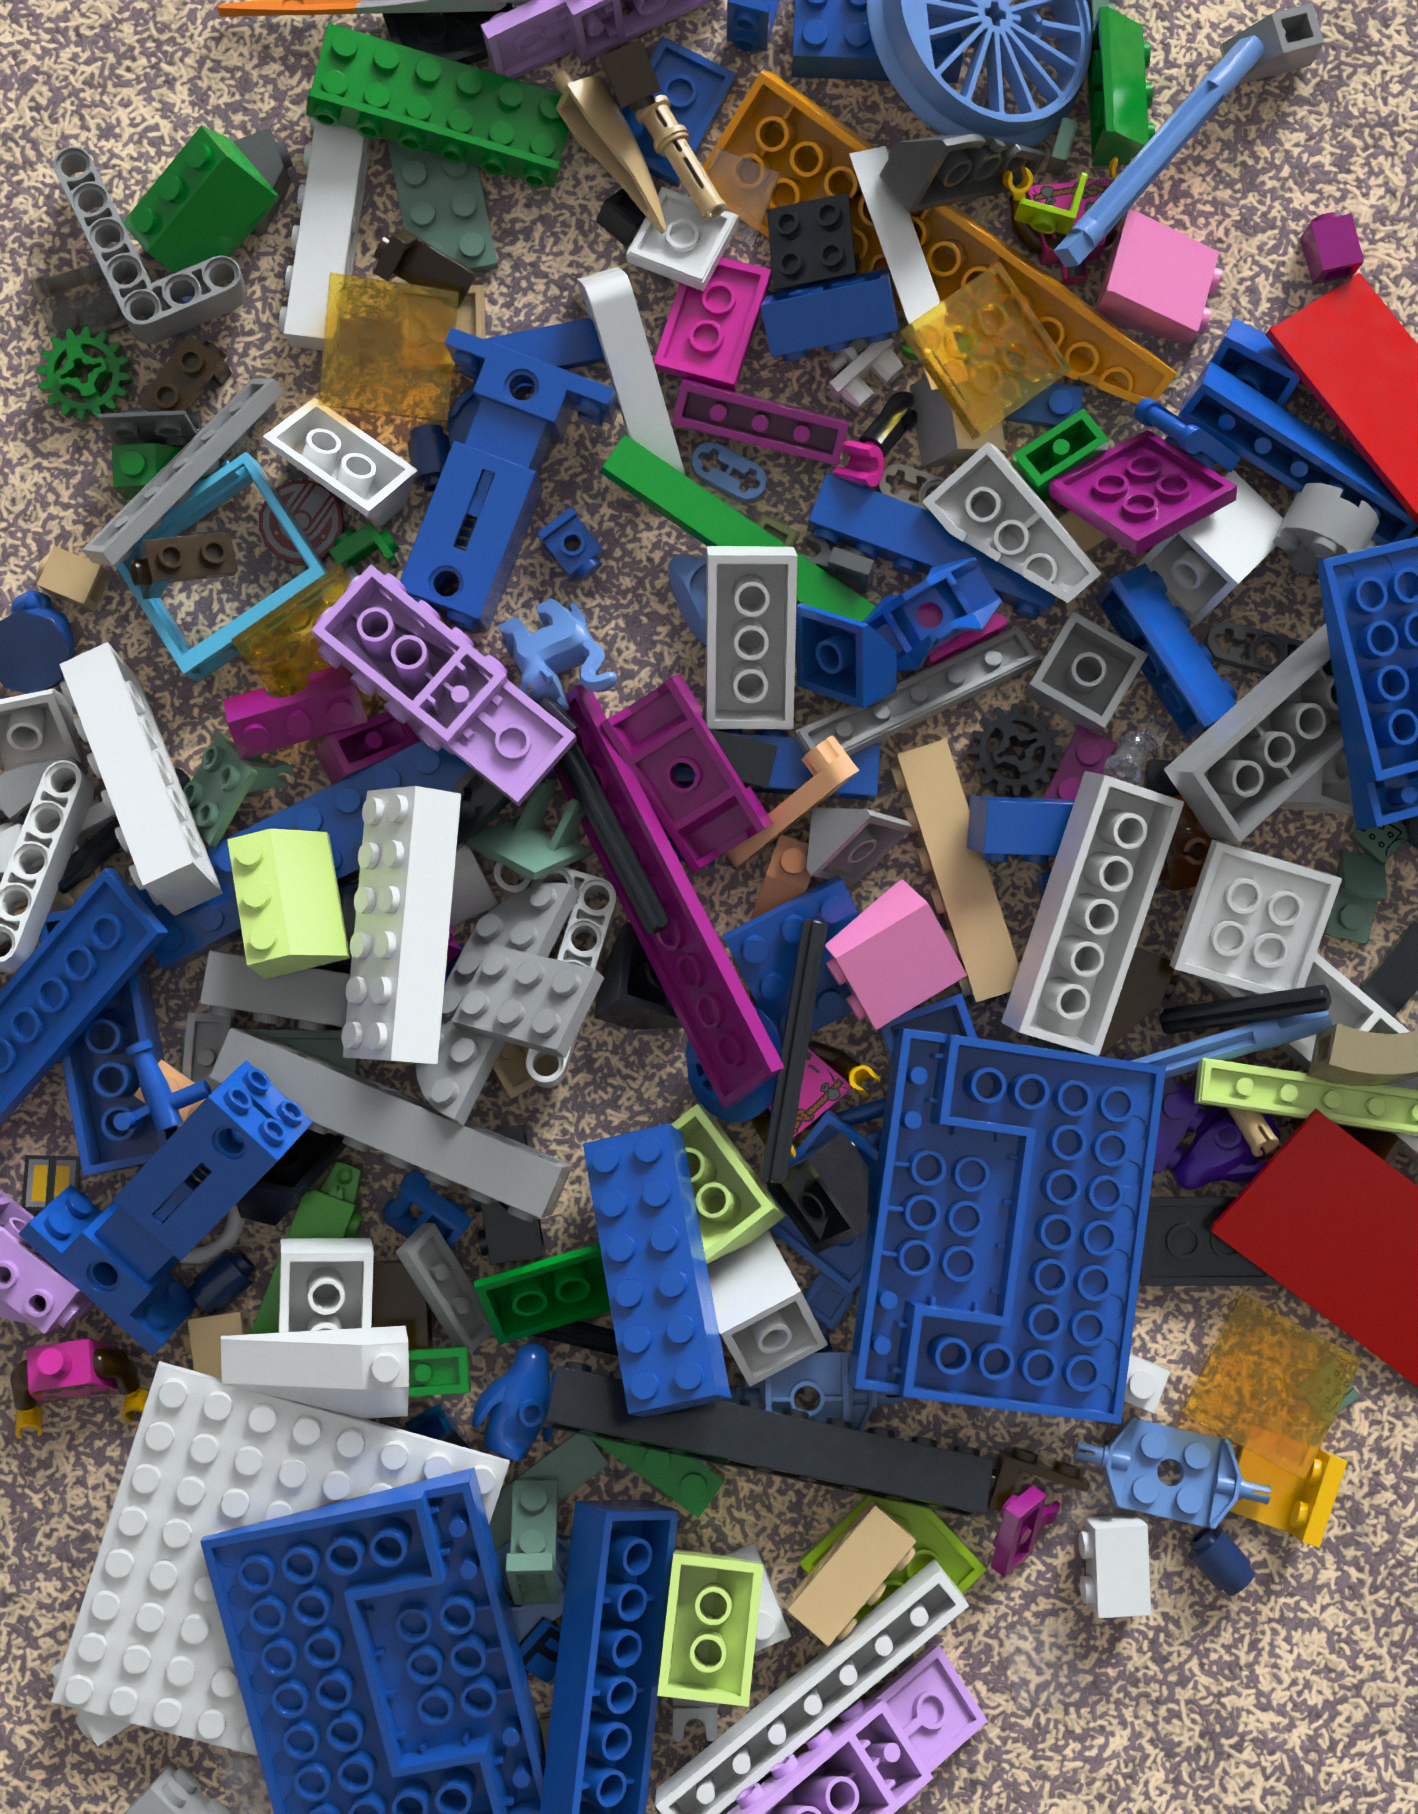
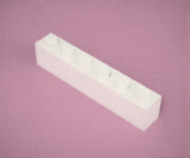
M310 117V128L314 130L312 144H306L304 150V169L308 170L306 185L300 184L298 190L297 204L298 209L302 212L300 225H294L292 230L291 246L292 250L296 252L294 265H288L286 270L285 288L286 291H289L287 307L282 306L280 310L279 330L283 332L291 347L340 353L339 322L340 319H346L372 139L360 135L354 129L340 125L326 126Z

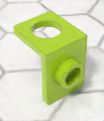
M1081 173L1069 211L1021 198L1014 220L1029 224L1032 229L1040 233L1052 234L1058 232L1068 235L1076 219L1088 174Z

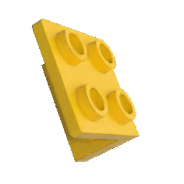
M1250 1425L1247 1429L1237 1463L1241 1476L1245 1478V1481L1271 1486V1494L1253 1491L1256 1494L1269 1496L1270 1500L1265 1505L1264 1503L1242 1498L1237 1500L1229 1511L1291 1533L1300 1541L1320 1548L1347 1461L1325 1450L1258 1426Z

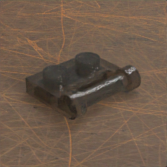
M98 262L47 279L42 275L30 280L50 339L54 336L61 342L66 341V329L69 328L77 337H81L83 327H89L93 332L94 338L101 331L110 336L130 329L110 286L56 305L54 303L52 295L105 278Z

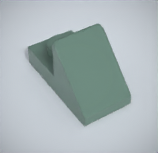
M1341 851L1335 876L1342 878L1323 934L1363 945L1368 944L1377 902L1387 899L1385 862L1380 865L1372 858Z

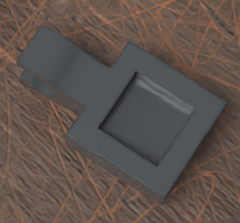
M810 534L807 538V547L818 550L819 554L814 557L806 554L801 555L847 587L867 593L873 580L874 560L869 559L863 552L856 549L843 550L834 547L831 551L826 540Z

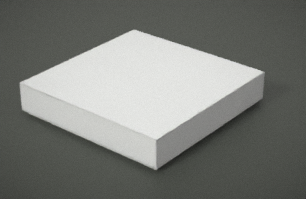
M662 187L658 197L667 231L660 234L649 219L645 217L626 253L627 262L704 292L739 225V216L724 211L718 217L710 221H704L691 197Z

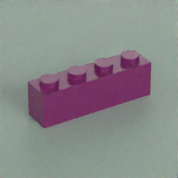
M685 378L680 384L671 424L838 466L849 420Z

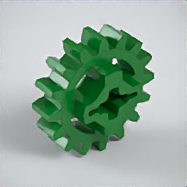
M83 327L81 337H77L70 328L66 329L67 340L64 342L53 336L51 341L55 350L53 352L42 350L40 353L48 361L47 366L36 368V372L47 378L46 381L38 385L39 389L43 393H53L47 400L49 405L53 408L62 405L61 414L68 419L77 411L78 419L82 423H87L90 413H93L98 419V414H104L103 410L106 408L118 413L120 410L115 403L116 399L119 397L128 400L130 397L122 389L123 384L134 383V378L130 374L123 372L132 364L127 357H118L123 351L120 344L116 341L108 346L110 337L101 331L94 338L93 332L89 327ZM85 348L98 350L104 353L107 358L102 356L93 358L89 356ZM68 356L63 368L59 370L61 363ZM88 367L92 372L88 374L89 381L83 383L79 378L83 376L82 369ZM112 380L110 387L103 395L102 391L108 381ZM77 391L81 393L85 402L69 399L65 396L64 392L70 394Z

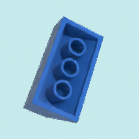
M1146 563L1110 579L1095 600L1119 637L1148 654L1140 669L1188 741L1211 727L1237 704L1235 702L1237 694L1230 682L1225 678L1220 679L1212 666L1214 659L1209 649L1202 642L1197 643L1190 633L1189 628L1191 625L1185 612L1178 606L1174 607L1166 596L1167 586L1163 578L1155 570L1151 572Z

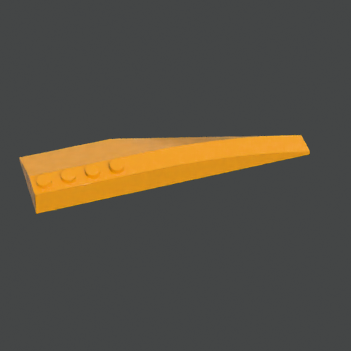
M761 71L702 166L721 199L726 203V208L769 238L768 209L849 192L854 252L859 253L861 269L856 270V274L888 267L849 153L876 147L775 73ZM955 204L909 213L951 331L961 335L966 334L978 338L977 341L1001 351L1005 350L1034 364L1043 365L1062 373L1064 376L1083 381L1135 404H1138L1145 398L1157 401L1177 375V372ZM895 287L897 307L904 312Z

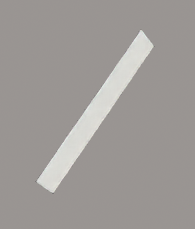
M886 146L849 153L931 390L948 386L946 369L949 385L968 381L910 214L879 176L888 161Z

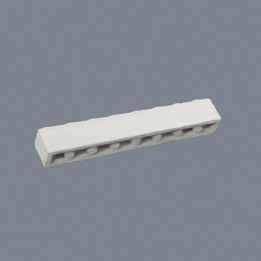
M933 1559L857 1622L846 1638L842 1641L838 1639L660 1785L656 1789V1808L661 1814L721 1813L736 1800V1797L744 1789L762 1779L770 1772L773 1765L778 1762L781 1763L785 1757L797 1750L968 1608L969 1605L962 1592L938 1562Z

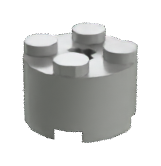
M1323 483L1305 484L1302 492L1298 491L1273 542L1292 558L1290 566L1302 574L1312 575L1315 570L1318 571L1317 561L1366 549L1379 524L1376 512L1363 500L1359 507H1357L1350 501L1341 498L1340 495L1343 489Z

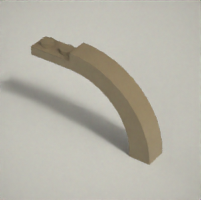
M1336 1023L1316 1035L1308 1076L1350 1086H1379L1413 1079L1418 1076V1030L1398 1034H1380L1361 1031Z

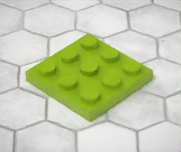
M866 1495L798 1560L799 1564L809 1573L871 1498H873L913 1533L917 1542L912 1548L916 1552L901 1571H897L895 1568L883 1581L887 1586L879 1599L871 1606L865 1603L854 1617L857 1619V1622L933 1559L938 1562L962 1594L987 1571L985 1565L934 1510Z

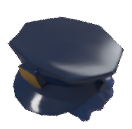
M28 590L15 598L11 609L13 613L0 621V682L4 688L26 694L57 686L64 679L59 664L73 658L76 652L74 650V636L66 615L52 607L51 598L47 594Z

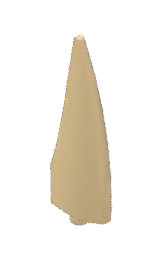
M567 69L560 70L553 77L554 82L562 92V96L555 109L577 142L598 160L621 185L659 233H665L667 227L648 166L633 132L602 78L598 76H589L574 81Z

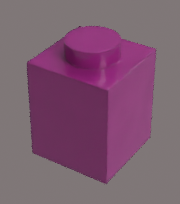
M1334 212L1319 215L1311 220L1300 237L1312 285L1351 277L1364 263L1352 213L1337 216Z

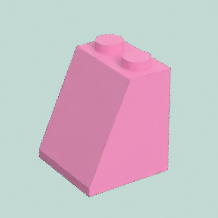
M1129 209L1112 244L1095 310L1116 326L1190 345L1197 333L1204 334L1210 319L1211 309L1205 307L1208 293L1215 294L1220 281L1222 269L1216 268L1219 251L1138 211Z
M903 879L895 883L825 944V948L832 958L825 963L836 983L839 986L846 983L852 994L846 998L850 1009L858 1021L866 1018L875 1030L967 976L930 905Z

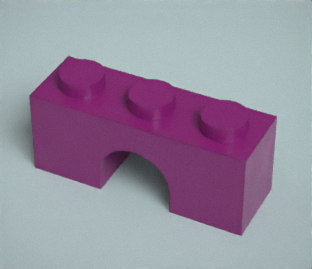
M340 665L337 669L331 667L307 674L309 683L306 688L288 697H270L266 688L263 687L223 699L227 724L240 760L367 723L358 688L350 680L353 674Z

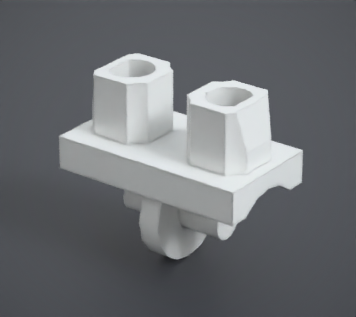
M863 338L855 339L850 344V347L834 351L837 356L828 364L830 370L836 374L846 366L842 372L829 382L831 391L827 395L835 404L842 400L847 406L859 413L871 402L875 395L863 381L868 374L873 372L885 386L890 385L902 374L904 366L892 351L894 344L892 338L872 343L860 355L858 353L867 346Z

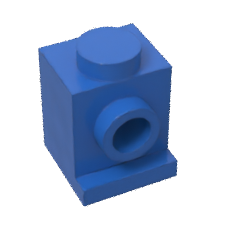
M572 507L537 532L541 545L570 581H573L578 576L584 580L601 567L600 559L604 557L603 548L577 517ZM571 539H577L580 541L581 546L576 551H568L565 548V544Z

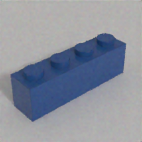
M970 796L967 848L982 853V860L1007 862L1009 854L1022 855V861L1048 863L1049 855L1057 856L1075 800Z

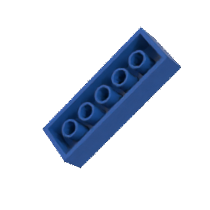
M70 909L48 913L39 936L40 944ZM146 960L61 1056L83 1176L98 1175L145 1165L177 1130V1126L157 1133L151 1115L146 1117L144 1125L129 1130L120 1131L115 1128L113 1123L114 1117L118 1113L137 1110L146 1105L134 1096L140 1088L133 1056L128 1057L125 1048L151 1039L154 1048L150 1049L155 1060L157 1063L161 1059L164 1060Z
M666 1123L584 1143L583 1148L628 1414L648 1417L731 1399L683 1132Z

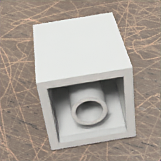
M1234 470L1228 472L1224 478L1237 485L1236 501L1156 544L1135 566L1146 563L1151 572L1153 570L1158 572L1167 586L1165 594L1175 606L1180 607L1195 625L1209 614L1277 546L1274 544L1273 539L1283 518Z
M768 1230L752 1243L707 1264L719 1332L749 1387L828 1345L799 1286Z

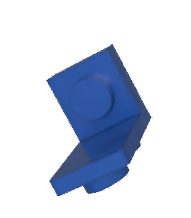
M728 0L727 41L733 42L735 47L743 51L753 52L756 49L767 51L780 0Z

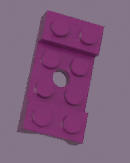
M678 674L670 677L655 690L600 724L623 761L636 775L649 803L694 873L766 829L773 822L750 786L745 788L701 717L700 713L703 712V709L682 675ZM678 763H687L693 768L695 780L691 786H682L676 781L674 770Z

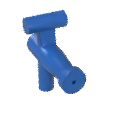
M151 1039L125 1048L128 1057L133 1056L146 1105L137 1110L118 1113L113 1120L114 1126L120 1131L141 1127L144 1125L148 1115H151L157 1133L183 1123L179 1109L206 1099L211 1094L209 1084L206 1080H202L172 1093L163 1072L150 1049L154 1048Z

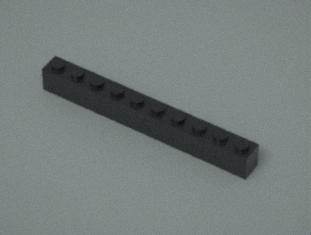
M566 1362L565 1367L557 1366L552 1373L542 1427L970 1518H976L987 1513L993 1459L979 1457L980 1450L976 1448L954 1446L953 1451L937 1448L938 1441L934 1439L914 1436L911 1437V1442L894 1438L895 1432L892 1430L870 1427L868 1432L852 1429L851 1422L837 1418H826V1422L821 1423L809 1420V1413L801 1410L783 1409L782 1414L766 1411V1404L748 1399H741L739 1405L717 1401L658 1415L640 1417L628 1414L621 1372L610 1371L608 1377L591 1373L592 1367L578 1362Z

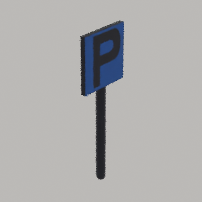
M545 1617L540 1619L519 1643L526 1674L528 1675L530 1672L548 1683L556 1674L561 1628Z

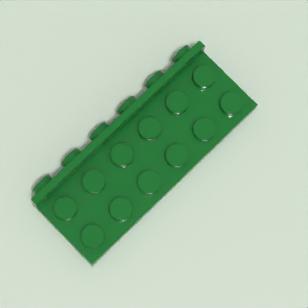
M328 23L312 88L308 92L306 116L313 117L323 125L344 126L356 130L360 135L367 138L377 139L381 137L398 142L400 146L411 151L425 150L440 155L448 162L469 163L481 167L489 174L510 175L522 179L530 186L539 188L545 186L554 188L568 132L567 125L555 109L562 93Z

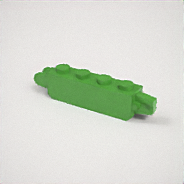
M337 1161L322 1188L306 1193L301 1198L287 1238H357L364 1220V1215L358 1214L361 1203L357 1202L363 1170L348 1163ZM280 1256L250 1334L278 1333Z

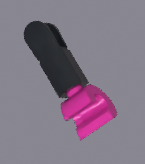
M901 391L893 394L880 414L859 437V442L849 440L842 444L843 451L849 452L850 458L844 468L837 466L832 471L835 477L870 487L877 486L880 483L884 472V458L903 434L918 421L916 411L911 408L914 404V398L910 392Z

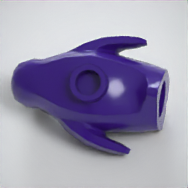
M1215 1106L1203 1118L1191 1146L1172 1169L1173 1177L1180 1187L1187 1190L1198 1189L1207 1183L1221 1180L1230 1182L1252 1181L1268 1162L1256 1164L1266 1155L1264 1149L1260 1148L1263 1152L1262 1156H1254L1232 1116L1229 1114L1220 1118L1227 1108ZM1261 1113L1280 1142L1281 1134L1272 1115Z

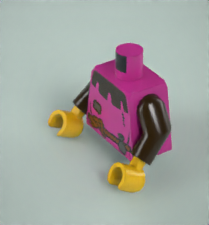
M1114 157L1109 163V172L1114 180L1119 176L1116 174L1117 157ZM1022 166V182L1014 186L1012 183V172L1007 170L1003 174L1002 181L1004 186L1012 191V196L1009 198L1013 233L1030 253L1038 255L1040 265L1061 263L1064 284L1075 285L1087 281L1086 261L1098 260L1103 249L1113 244L1126 213L1080 265L1065 268L1054 250L1067 235L1058 232L1052 234L1040 233L1032 229L1029 224L1014 220V216L1021 198L1069 211L1078 181L1032 186L1033 175L1028 168ZM1108 178L1086 180L1073 226L1109 187Z
M815 1040L810 1041L793 1138L851 1089L854 1088L862 1097H868L869 1094L861 1088L862 1082L867 1078H874L880 1083L879 1076L870 1067L861 1065L842 1049ZM772 1103L764 1112L751 1119L752 1125L764 1145ZM792 1145L791 1155L794 1158L796 1156V1151Z
M80 1339L27 1348V1360L21 1361L12 1370L10 1377L14 1405L17 1409L15 1435L19 1439H22L24 1427H34L37 1429L38 1437L42 1435L43 1411L40 1407L36 1406L37 1403L44 1404L119 1392L122 1395H126L122 1418L127 1422H132L135 1411L143 1413L149 1391L139 1388L140 1382L128 1355L119 1349L118 1346L93 1339Z

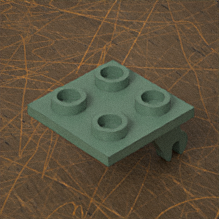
M219 732L212 745L208 746L204 751L202 763L192 781L187 783L183 789L198 831L207 843L217 847L248 792L286 787L288 783L285 779L278 777L280 773L294 775L292 767L285 761H277L271 764L269 760L262 758L263 754L240 760L234 742L226 734ZM277 750L267 752L273 756L278 755Z
M546 778L544 783L540 782L533 790L520 816L478 832L465 845L482 853L485 859L499 862L514 870L521 878L529 880L539 879L544 875L587 857L588 848L575 842L582 818L586 814L579 800L572 798L554 835L542 830L541 825L548 802L553 797L556 789L555 782Z

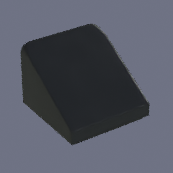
M622 188L603 202L596 222L625 247H628L633 242L646 216Z

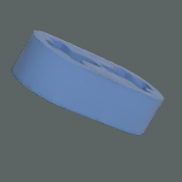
M705 442L694 450L691 458L692 471L701 482L745 504L754 503L764 495L767 478L763 468L757 463L715 442ZM712 453L718 455V464L727 469V471L723 472L712 467L709 473L703 471V462L700 458H709ZM734 473L742 478H746L749 473L754 474L755 484L759 487L757 489L750 487L746 492L740 490L741 482L731 475Z

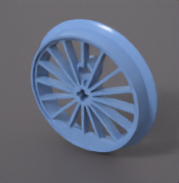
M866 0L872 41L887 77L911 110L943 136L976 134L1032 147L1052 135L1059 128L1062 118H1067L1071 112L1080 86L1086 76L1092 50V26L1086 0H1030L1013 6H1009L1012 0H948L949 2L941 0ZM1050 6L1056 22L1042 20L1035 10ZM928 14L959 19L960 21L929 30ZM960 33L963 38L961 44L935 69L931 41ZM1041 36L1059 38L1060 52L1040 40ZM968 46L974 48L959 94L942 79L941 73ZM985 54L989 110L971 101ZM1032 54L1059 71L1056 84ZM1002 69L1020 114L1005 113ZM1021 69L1047 100L1041 109L1035 107Z

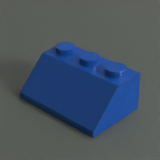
M889 267L768 293L760 305L771 357L782 355L783 361L804 358L808 356V349L824 346L825 352L843 350L850 347V340L866 337L867 343L885 341L892 338L891 332L897 331L900 324L895 284Z

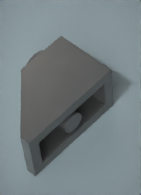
M270 128L233 141L280 197L253 229L257 237L266 234L291 184L286 168L293 166L290 154L284 141L276 143Z

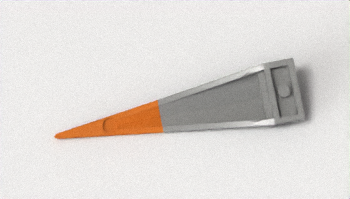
M252 0L221 4L217 8L220 17L499 11L507 6V3L523 5L531 0Z

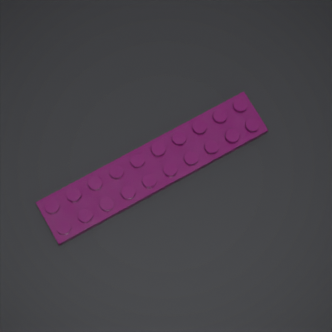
M581 684L575 685L565 696L569 704V710L565 712L581 727L575 734L577 742L670 919V924L666 929L652 935L646 932L586 815L582 818L581 825L610 883L613 885L616 895L723 1109L736 1105L785 1067L636 775L623 761L600 723L607 718L600 703L597 701L593 691L585 689ZM558 761L553 769L569 801L572 798L578 800Z

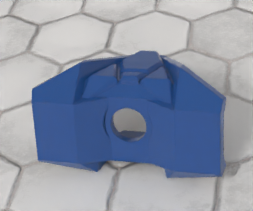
M971 556L932 567L926 580L903 594L886 595L862 622L872 627L897 651V673L920 670L927 656L938 650V647L944 646L952 641L953 638H957L967 631L982 632L1001 605L1002 600L993 590L979 567L977 559ZM926 603L936 604L940 607L943 614L940 624L934 628H925L917 621V611Z

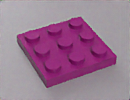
M1147 429L1049 481V496L1137 556L1236 501L1237 485Z

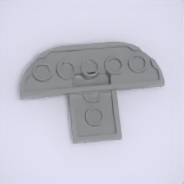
M542 883L527 888L507 898L488 914L481 917L444 985L438 1063H415L416 1075L420 1089L427 1101L444 1117L460 1126H464L505 1042L566 1058L604 980V977L596 969L548 958L580 894L572 884Z

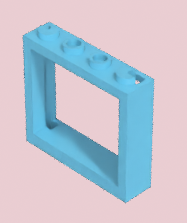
M244 452L231 462L226 459L220 465V470L206 479L197 480L190 487L191 494L182 503L172 506L162 516L163 521L161 525L152 533L143 535L132 546L134 548L133 553L125 561L115 565L182 673L198 683L339 587L261 465L247 452ZM254 483L309 569L191 648L161 598L143 599L140 585L135 586L132 581L130 561L134 559L143 540L177 536Z

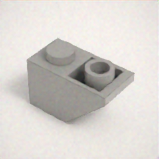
M1310 3L1268 15L1222 43L1219 49L1223 59L1239 39L1255 35L1263 43L1265 53L1237 84L1239 85L1311 66L1324 44L1313 4Z

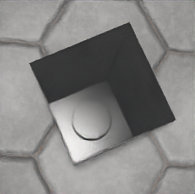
M625 922L601 972L604 980L597 992L594 1018L632 1030L682 1028L631 923Z
M306 1129L285 1154L236 1204L241 1218L276 1226L348 1146L342 1143L344 1137L328 1133L324 1135Z
M844 1131L821 1142L790 1163L785 1183L778 1184L765 1181L815 1254L857 1236L866 1230L869 1167L861 1157L858 1147L849 1140Z

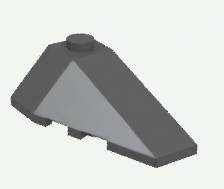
M976 134L924 137L898 142L890 150L888 161L879 176L905 210L910 213L1009 192L1011 190L1007 189L1003 184V174L1007 170L1011 171L1013 176L1012 183L1014 186H1017L1023 179L1021 167L1028 168L1034 176L1046 155L1040 149Z

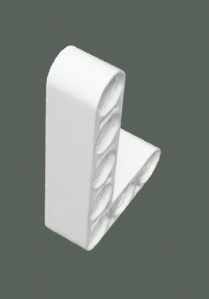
M617 266L578 278L582 299L585 300L587 315L595 324L627 436L685 475L641 317L627 274Z
M60 760L54 762L43 773L0 882V946L4 942L12 940V947L9 953L0 957V971L4 973L17 972L34 952L58 890V883L63 877L68 860L93 800L95 791L93 783L76 764L70 761ZM76 779V784L70 791L61 793L65 782ZM61 819L60 825L55 831L45 833L47 825L52 820ZM39 859H44L42 869L35 874H30L32 864ZM28 899L26 910L20 915L14 916L15 906L20 901Z
M497 862L494 866V878L498 891L505 898H509L527 888L554 880L572 884L580 894L568 916L570 918L557 960L593 968L598 971L616 912L617 900L613 885L603 878L562 867L539 879H524L519 885L511 886L502 880L505 872L510 870V868ZM600 892L609 898V903L603 909L593 910L585 904L586 898L591 893ZM584 932L592 934L596 938L597 943L591 950L580 951L573 946L572 941L578 934ZM578 1033L566 1058L529 1048L526 1057V1068L534 1084L541 1088H551L563 1081ZM545 1055L552 1056L559 1062L557 1071L550 1076H541L534 1070L536 1061Z

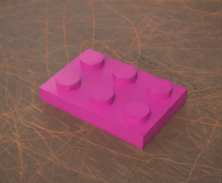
M721 257L704 292L679 283L653 361L655 370L736 391L760 317V305L767 295L772 280V270Z

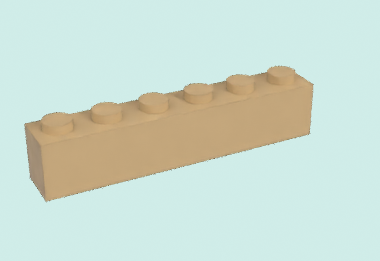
M947 739L898 753L894 758L895 766L889 768L890 776L896 792L904 791L908 807L902 808L904 820L909 821L913 826L909 833L916 831L921 848L915 849V853L922 874L929 872L934 889L928 890L935 915L943 914L947 930L944 933L967 976L956 982L960 994L962 993L963 997L969 996L971 1004L1010 993L1019 970V963L986 861L982 860V853L967 848L969 808Z

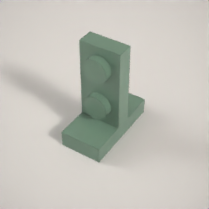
M557 1480L513 1481L510 1553L506 1555V1574L514 1605L559 1604V1582L557 1577Z

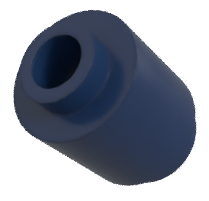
M428 424L413 428L409 432L410 440L407 442L410 464L418 470L414 484L424 487L425 491L434 492L451 446L449 436L444 434L442 426Z
M225 1249L194 1277V1284L188 1291L194 1301L205 1312L212 1315L218 1309L224 1310L255 1282L252 1272L256 1268L242 1251L237 1250L235 1253H232Z
M1205 1527L1190 1540L1189 1545L1192 1549L1188 1555L1189 1559L1218 1591L1224 1590L1228 1596L1236 1595L1254 1578L1255 1572L1250 1567L1251 1561L1222 1528L1219 1527L1211 1530Z

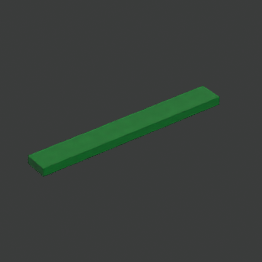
M625 434L599 472L706 546L789 547ZM796 552V605L802 603L862 622L876 607Z

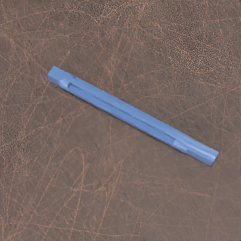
M1253 35L1238 40L1073 226L1069 234L1054 250L1065 268L1081 264L1235 89L1239 81L1265 53L1264 45L1258 37Z
M1328 1010L1250 1022V1024L1131 1061L1166 1066L1165 1079L1197 1070L1199 1059L1201 1058L1226 1061L1319 1034L1333 1025Z

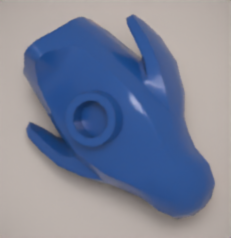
M535 1342L521 1345L516 1351L514 1361L508 1370L480 1394L474 1408L473 1427L478 1428L487 1416L485 1434L482 1438L483 1446L511 1460L521 1461L527 1457L541 1428L543 1442H548L553 1434L554 1429L542 1427L550 1387V1359L548 1350L543 1345Z

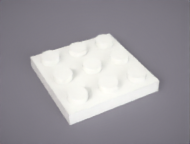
M1212 839L1170 966L1179 971L1259 994L1305 987L1342 878Z

